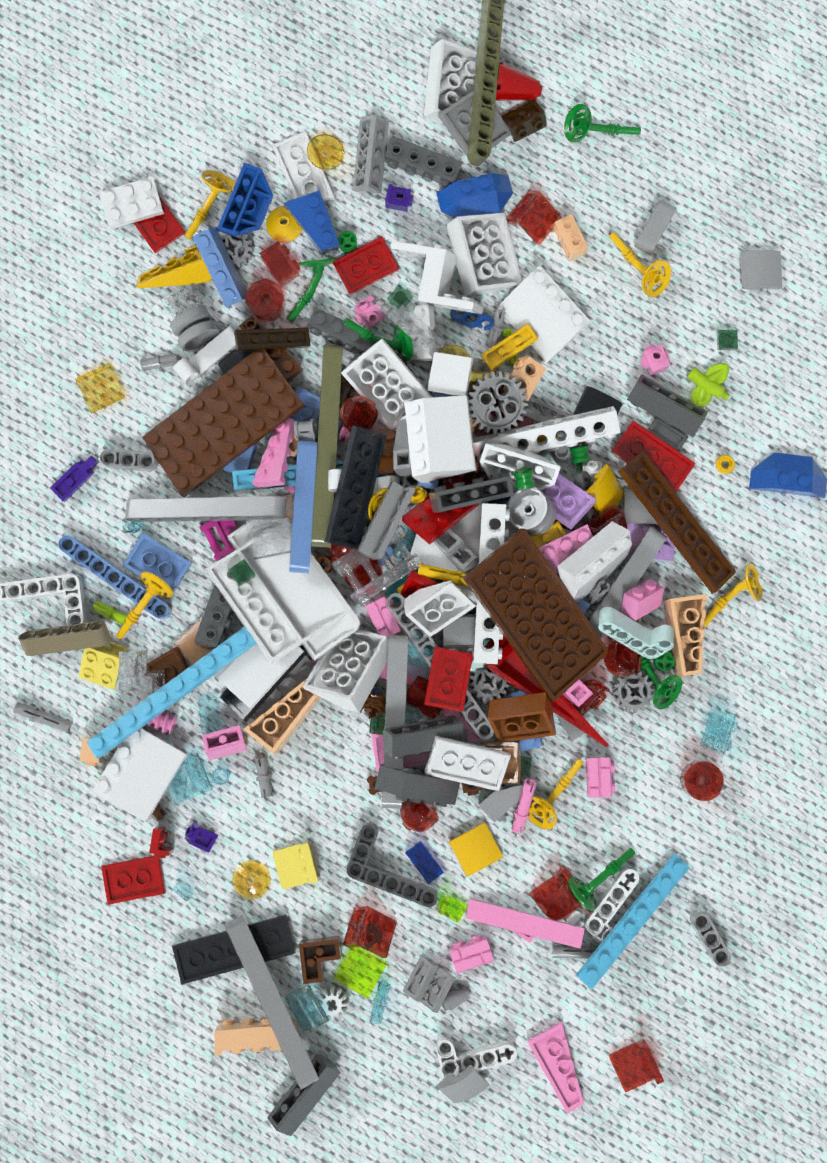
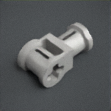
M311 419L308 422H294V433L298 440L317 441L318 432L315 419Z

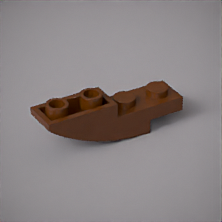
M254 314L239 325L241 330L267 329ZM266 349L288 382L303 370L285 349Z

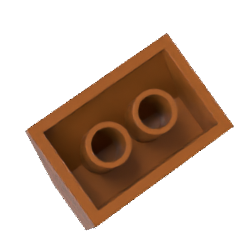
M546 692L489 700L488 720L499 743L556 735L552 705Z

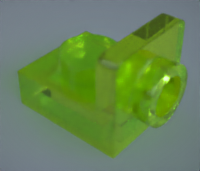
M448 893L446 897L441 896L437 904L439 914H443L459 923L468 906Z

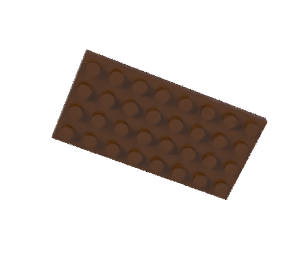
M259 349L239 362L142 438L179 494L184 498L272 432L281 423L305 407V405L266 349Z
M525 528L517 531L463 577L466 584L541 689L547 693L550 701H556L610 652Z

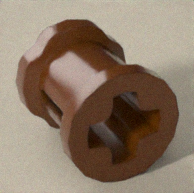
M320 556L316 559L325 573H329L335 568V561L330 556ZM322 562L328 563V567L322 566Z

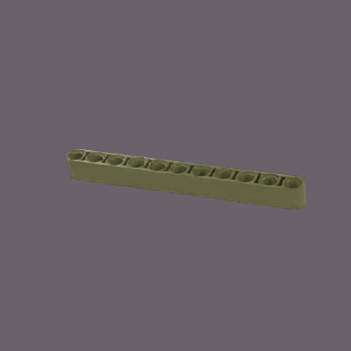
M482 0L467 155L468 161L473 166H480L491 153L505 0Z
M324 345L311 547L331 548V543L324 542L334 503V492L328 491V471L336 469L343 346Z

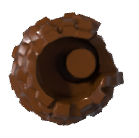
M373 687L360 713L364 709L369 719L380 716L386 706L385 696L382 692Z

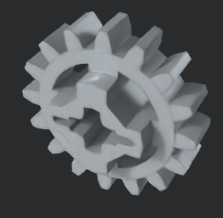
M226 233L223 236L219 234L223 243L225 242V248L233 260L234 267L237 266L241 270V264L247 266L246 260H252L249 253H254L251 247L252 242L248 240V235L234 237ZM230 244H232V246L235 249V255L233 254V252H231Z
M487 666L480 668L478 671H473L475 676L469 677L470 681H472L469 683L472 695H476L478 701L483 698L484 704L488 700L500 699L502 695L507 697L506 690H511L510 685H508L509 683L496 674L490 673L491 670ZM486 678H488V680L493 683L494 688H492V686L487 683L488 681Z
M630 671V676L623 673V679L617 678L619 684H613L617 691L612 692V694L618 697L614 701L621 702L619 708L626 706V712L633 708V712L637 713L638 708L644 711V705H651L649 699H653L651 692H655V689L650 688L653 681L647 682L646 680L649 677L647 675L642 678V672H638L635 675L634 671ZM629 679L638 680L635 684L627 682ZM644 686L646 688V696L643 694ZM621 688L625 690V696L623 698L621 695ZM630 688H637L636 693L638 696H631ZM632 700H637L640 702L637 705L629 704Z

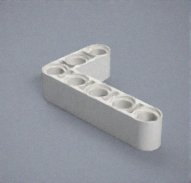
M65 574L0 583V603L63 594L67 625H73L74 619L77 616L81 618V623L88 622L84 584L81 577L77 575ZM75 578L77 584L74 588H70L69 582ZM56 581L58 584L57 589L52 591L50 585ZM37 584L39 587L38 591L33 594L32 586ZM18 586L19 594L14 596L13 589ZM77 597L79 604L73 607L71 604L72 599Z

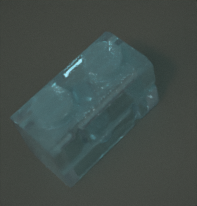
M711 709L700 746L722 754L729 751L732 745V740H730L731 733H734L738 726L736 716Z

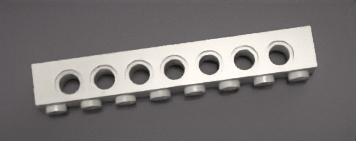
M612 406L511 429V431L506 430L503 434L497 432L496 434L473 438L476 468L482 467L480 464L482 455L480 450L484 448L485 443H506L511 447L539 454L542 450L554 451L564 445L572 447L582 441L589 443L596 441L600 437H615L616 434L620 433L616 409ZM597 422L603 423L600 429H594V424ZM578 426L584 427L583 432L579 434L574 432ZM558 431H565L563 437H555ZM539 435L546 436L543 442L536 441ZM521 439H526L527 444L525 446H519L517 445L518 441Z
M482 503L479 563L495 551L488 546L490 539H498L500 546L504 541L508 540L509 529H505V521H509L510 509H506L504 504ZM497 518L500 520L501 526L498 530L490 528L489 522L491 519ZM477 599L474 663L498 664V659H502V648L498 647L499 640H503V634L496 624L490 629L484 626L485 619L491 617ZM485 638H492L494 646L491 648L484 647L483 640Z

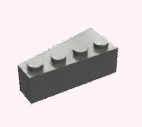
M380 765L374 789L396 795L395 799L407 801L409 798V801L421 803V800H423L422 803L434 805V802H436L435 805L447 807V804H456L460 782Z

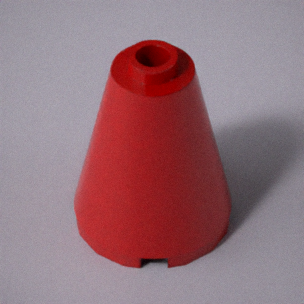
M499 62L496 101L536 100L537 97L541 96L543 86L540 85L539 80L503 62Z

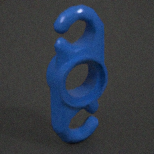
M452 309L450 312L453 321L461 323L468 328H483L482 323L488 321L489 325L485 326L484 330H490L494 326L492 317L484 313L476 314L462 311L461 315L456 316L455 312L459 310ZM469 316L477 317L475 321L467 320Z

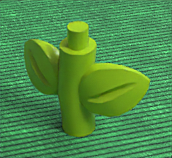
M713 364L708 367L705 375L696 367L692 369L687 376L697 386L691 392L692 403L703 408L711 402L712 396L717 399L721 397L725 401L729 398L730 394L724 391L726 388L721 385L728 377V364Z

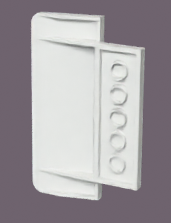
M286 517L281 520L248 521L228 535V540L235 548V551L206 568L207 574L271 665L302 644L313 660L316 661L355 633L360 626L358 617L312 553L310 554L309 574L289 572L292 526Z

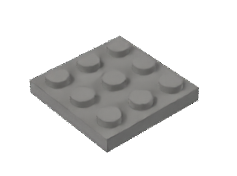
M474 90L438 114V117L466 156L468 155ZM496 109L494 112L491 149L511 135L508 126Z

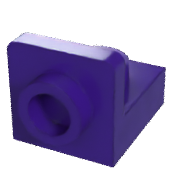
M193 822L192 825L188 826L185 832V839L189 844L208 853L218 837L217 833L200 826L197 822Z

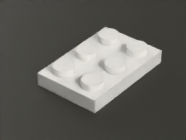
M153 176L99 192L110 230L164 214Z

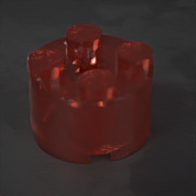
M264 278L254 282L249 287L245 296L251 314L256 316L259 321L272 322L281 317L284 313L286 302L283 291L277 283Z
M693 761L683 769L680 775V783L683 791L691 798L709 801L721 793L724 778L721 770L716 765L706 761ZM700 777H704V778H705V779L703 780V783H704V784H699V783H698V782L700 781Z

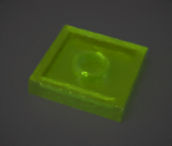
M353 943L334 980L368 999L387 962Z

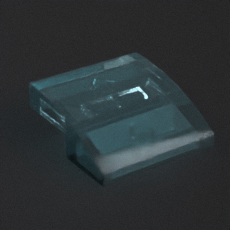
M198 753L185 758L167 788L174 805L212 790Z
M310 985L292 991L284 997L303 1032L310 1028L314 1029L329 1021Z

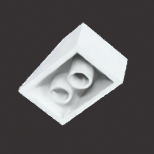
M451 580L419 589L404 599L405 615L430 637L476 607V603Z

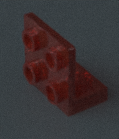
M528 191L507 216L506 220L510 224L519 225L537 245H540L553 230L555 221L560 220L562 216L540 191Z
M564 865L559 867L552 877L529 892V895L548 919L559 921L582 905L569 887L568 879L572 875Z
M369 906L354 907L343 945L348 948L361 947L381 958H387L397 921Z
M644 1038L609 1054V1059L625 1092L652 1080L657 1085L664 1082Z

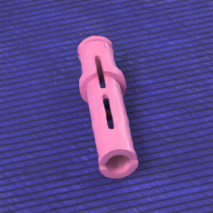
M528 779L524 780V786L518 807L514 811L515 818L511 827L515 833H519V829L520 833H523L526 820L530 816L529 808L537 782L533 779H529V783Z

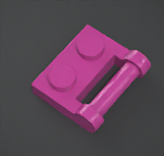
M234 520L209 521L199 527L201 532H204L215 554V561H219L235 551V548L228 540V535L238 529ZM213 527H216L226 547L223 551H221L211 531Z

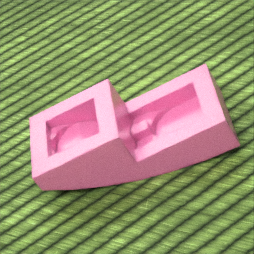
M580 680L563 693L566 698L578 707L593 694Z

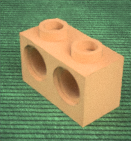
M570 214L555 221L553 230L569 262L585 255L588 245L573 215Z
M529 356L518 358L514 364L512 374L509 375V378L515 376V382L521 381V387L526 388L522 395H527L528 398L523 401L530 399L546 370L544 366ZM527 365L529 366V369H530L529 374L526 373V366H527Z

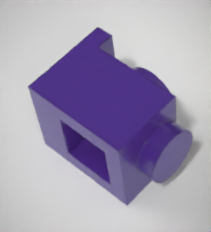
M389 184L385 207L408 212V207H412L414 195H411V189Z

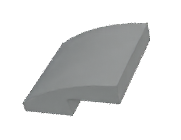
M748 250L740 252L742 289L760 290L764 288L777 290L782 288L781 251Z
M624 487L623 523L659 526L630 488Z
M421 956L403 992L415 1001L421 1002L432 1012L438 1013L456 977Z
M471 1064L457 1077L450 1073L436 1085L453 1103L468 1100L490 1086L487 1080Z

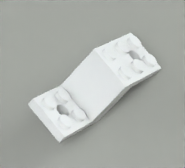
M399 239V242L392 241L391 249L403 255L426 258L418 301L431 306L482 314L483 307L478 305V301L468 297H462V300H460V298L449 294L456 255L451 253V249L436 244L432 247L424 242L414 244L405 239Z

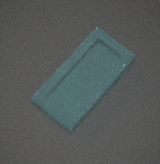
M218 697L199 698L198 707L202 735L221 730Z

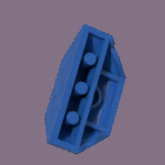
M244 162L217 227L218 231L236 237L260 230L273 199L272 191L261 168Z
M489 173L456 181L437 192L436 195L440 211L455 219L460 216L501 213L513 195L508 175Z
M774 452L753 468L750 473L749 489L825 498L827 478L813 457Z

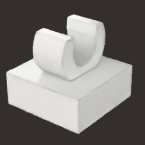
M571 904L568 905L558 918L563 923L579 927L584 925L580 920L582 914Z

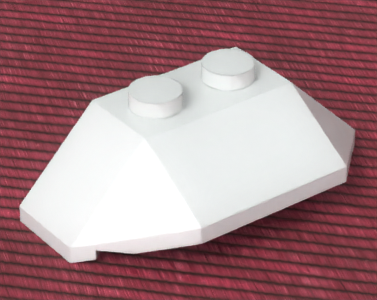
M485 443L480 458V464L488 478L490 479V475L499 473L502 474V477L510 476L513 491L519 490L516 489L515 483L517 479L513 474L516 470L532 468V479L535 480V486L531 488L541 491L555 485L561 468L560 465L540 455L505 444Z

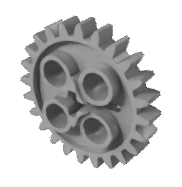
M490 371L489 377L486 374H482L483 380L476 378L477 386L471 384L474 390L473 392H467L471 395V398L468 399V403H470L469 410L472 411L470 418L475 417L472 423L478 424L480 430L484 428L486 433H489L491 430L493 434H496L497 430H499L503 434L504 428L511 431L510 425L517 427L516 420L523 421L520 414L527 413L523 410V407L528 406V404L523 402V400L527 399L528 396L522 395L526 388H519L522 382H515L516 377L511 376L509 378V373L507 372L503 376L502 371H497L496 376L493 371ZM504 385V386H505V391H504V393L499 394V393H498V388H499V386ZM490 387H492V391H493L494 397H493L492 393H491L490 390H489ZM487 393L488 400L482 403L480 400L481 396ZM495 398L500 400L498 402L499 407L494 405L496 403ZM512 402L513 408L507 412L506 405ZM500 409L504 413V418L501 417ZM491 411L496 412V417L493 420H489L488 417Z

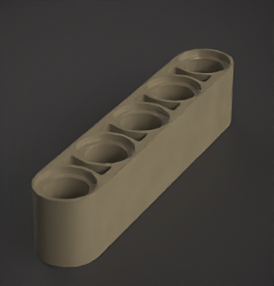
M104 621L30 630L18 637L26 656L101 647L107 645L112 640Z

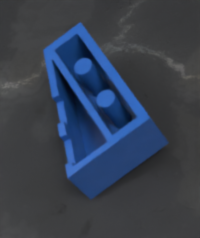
M320 190L284 203L285 209L321 254L339 249V242Z

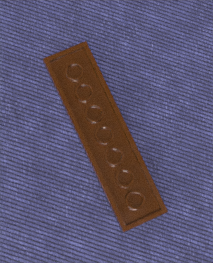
M644 451L640 452L617 472L711 594L717 592L736 573L735 569Z

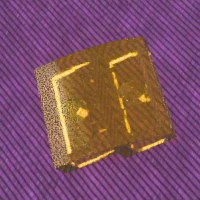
M110 363L75 378L91 413L126 398Z

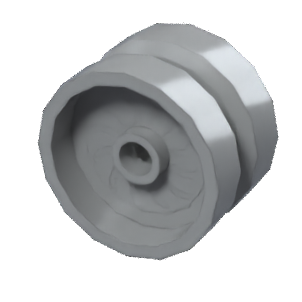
M205 306L189 309L181 313L170 323L172 332L175 336L179 337L177 341L183 351L195 350L212 341L219 333L214 321H210L211 315Z
M536 488L519 489L511 496L507 503V509H510L509 521L518 529L525 528L529 535L537 536L544 534L555 522L556 508L554 503Z

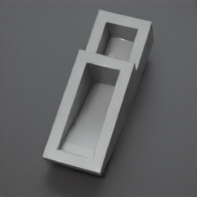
M450 528L434 541L435 545L462 573L468 574L479 564L478 557Z

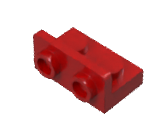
M157 826L152 832L149 853H153L154 857L166 858V856L174 852V848L164 846L168 839V832L165 831V826Z

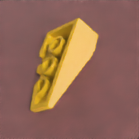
M194 245L184 250L186 254L179 259L175 258V256L171 257L170 261L163 268L161 265H157L139 275L136 286L137 288L195 285L202 282L207 283L212 280V277L197 246Z

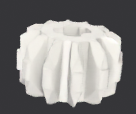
M331 986L330 993L327 988H324V994L319 993L317 996L320 1001H316V1006L321 1007L317 1011L318 1014L325 1012L323 1019L330 1015L331 1021H334L335 1015L338 1019H341V1013L346 1014L348 1010L345 1007L349 1006V1001L345 1000L348 996L347 993L340 995L342 988L334 992V986ZM332 1000H335L336 1004L333 1006V1008L330 1007V1002H332Z

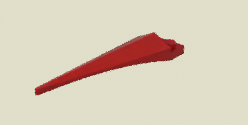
M503 635V640H499L498 647L502 648V659H498V664H483L491 672L526 695L543 693L544 691ZM491 638L484 647H493L494 640ZM563 694L556 701H550L553 713L603 746L608 747V743Z

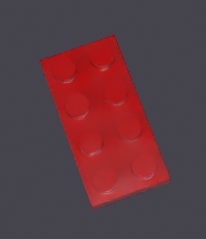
M635 421L631 422L611 451L613 455L625 463H628L636 455L644 451L675 493L696 464Z
M454 475L441 486H446V489L454 488V483L464 482V480L458 475ZM427 496L424 501L418 503L402 516V522L430 545L481 503L443 512H433L430 496Z

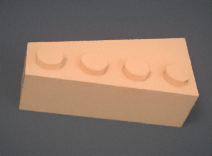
M707 594L663 601L667 625L674 629V646L671 652L675 660V675L679 677L702 673V643L705 632L703 628L704 618L706 617L705 601H707Z
M304 680L282 700L275 703L272 708L260 715L257 720L243 730L269 751L278 754L321 697L305 690L303 685L306 680Z
M291 1017V1020L298 1032V1020H293V1017ZM254 1018L242 1019V1022H235V1019H223V1022H220L214 1031L215 1056L222 1055V1051L230 1050L232 1054H240V1052L246 1049L252 1052L264 1051L265 1047H269L271 1051L282 1050L267 1018H262V1021H254Z

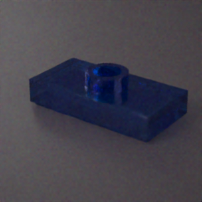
M421 840L405 852L428 884L444 873Z

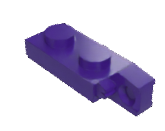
M92 456L85 462L83 460L76 462L50 489L65 503L94 473L92 469L99 462Z

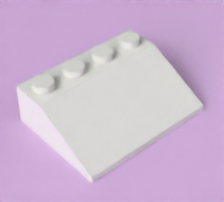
M443 39L431 47L423 119L443 124L438 114L474 90L477 51Z
M505 213L460 216L447 224L465 297L481 296L517 287L522 282Z
M541 266L528 275L496 308L500 312H506L504 318L516 331L527 323L530 325L539 338L538 341L530 346L545 363H548L587 329L591 322Z
M383 338L357 357L341 372L390 430H394L397 427L398 421L406 420L405 403L422 398H433Z
M467 395L422 398L405 403L413 478L421 483L476 470Z
M612 521L558 565L561 582L576 603L589 594L600 581H604L623 565L632 546L630 530Z
M256 644L214 676L252 709L304 651L298 647L271 665Z
M358 629L318 659L303 688L341 708L359 713L388 662L387 636Z
M143 726L121 742L92 791L142 821L147 822L187 757V754Z

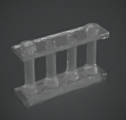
M398 525L388 547L395 543L405 560L394 566L385 551L382 561L388 571L378 577L369 562L370 558L358 552L357 549H353L332 563V566L341 577L347 576L355 590V593L350 595V597L358 606L368 602L371 597L409 574L411 570L416 571L420 563H423L417 553L411 556L402 541L406 534L400 525ZM361 564L372 582L364 587H361L353 573V569Z

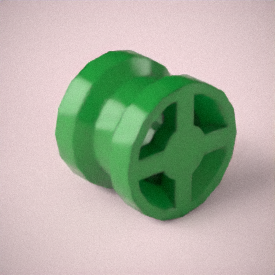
M345 231L339 235V248L342 252L350 253L357 248V238L354 233Z
M588 445L569 448L572 453V463L590 461V456L587 454Z
M532 468L519 469L513 472L514 477L517 479L515 483L516 489H526L535 486V480L532 479Z
M669 652L653 659V664L659 671H668L672 669L675 663L673 655Z

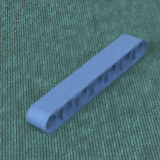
M298 440L289 565V572L309 574L317 459V442Z
M71 536L60 538L58 546L62 552L138 605L147 592L144 586ZM72 540L73 546L67 550L66 543ZM87 551L88 558L82 561L81 554ZM103 562L104 568L98 572L96 566L98 563ZM118 573L119 580L113 583L112 575ZM129 584H134L135 590L129 594L127 587ZM153 596L144 608V610L159 619H167L172 613L171 606L158 596ZM164 605L166 607V612L164 615L160 616L158 614V608Z

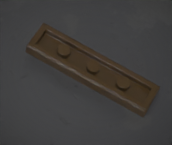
M308 327L234 331L236 351L309 348L311 346Z

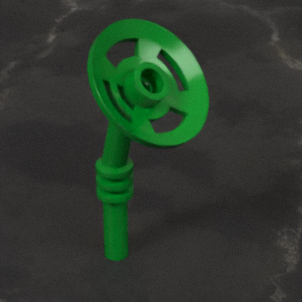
M584 104L575 105L567 114L564 123L565 137L573 143L581 141L588 131L608 133V135L611 133L612 135L615 133L616 135L641 134V127L620 126V124L616 126L615 124L611 125V123L608 125L591 123V111ZM585 110V113L581 112L577 114L578 111ZM572 119L574 120V122H573V129H574V130H573V131H571V129H570Z
M336 258L299 262L301 266L313 268L315 275L307 292L304 291V295H301L302 298L298 299V304L287 316L289 321L293 322L303 308L311 302L310 299L313 300V295L322 278L324 267L334 263Z
M346 318L343 322L344 325L360 334V337L369 343H377L382 339V337L376 336L368 328L361 327L349 318ZM398 323L394 327V339L392 341L383 339L391 349L397 350L400 356L409 361L413 357L412 339L407 328L402 323Z
M636 653V660L639 661L638 664H641L640 668H643L656 688L653 696V705L660 710L669 707L681 692L682 679L678 675H671L660 682L650 666L651 662H648L649 659Z
M629 848L617 860H612L605 867V870L590 883H584L574 876L570 877L568 884L577 900L587 909L594 911L597 908L596 899L593 895L594 889L610 875H615L621 869V866L635 855V851Z

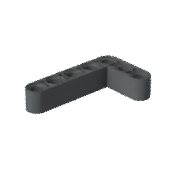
M374 823L363 825L347 865L346 871L348 876L422 906H434L438 896L432 887L367 863L378 836V827ZM372 827L375 830V835L367 837L364 834V829ZM361 845L366 846L368 849V853L364 856L357 852V848ZM358 864L361 867V872L358 874L352 873L351 865ZM371 871H376L379 874V879L372 881L368 874ZM394 878L397 880L398 885L390 888L387 885V880ZM408 885H413L416 888V892L408 895L405 892V888ZM431 892L434 895V899L431 902L425 901L423 899L425 893Z

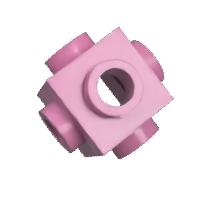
M372 295L367 299L361 300L353 307L356 312L354 317L358 324H363L368 329L376 326L379 321L386 317L379 302Z
M653 344L644 349L645 351L641 355L640 362L642 367L647 369L650 376L669 368V354L665 348L663 349L661 344L658 346Z

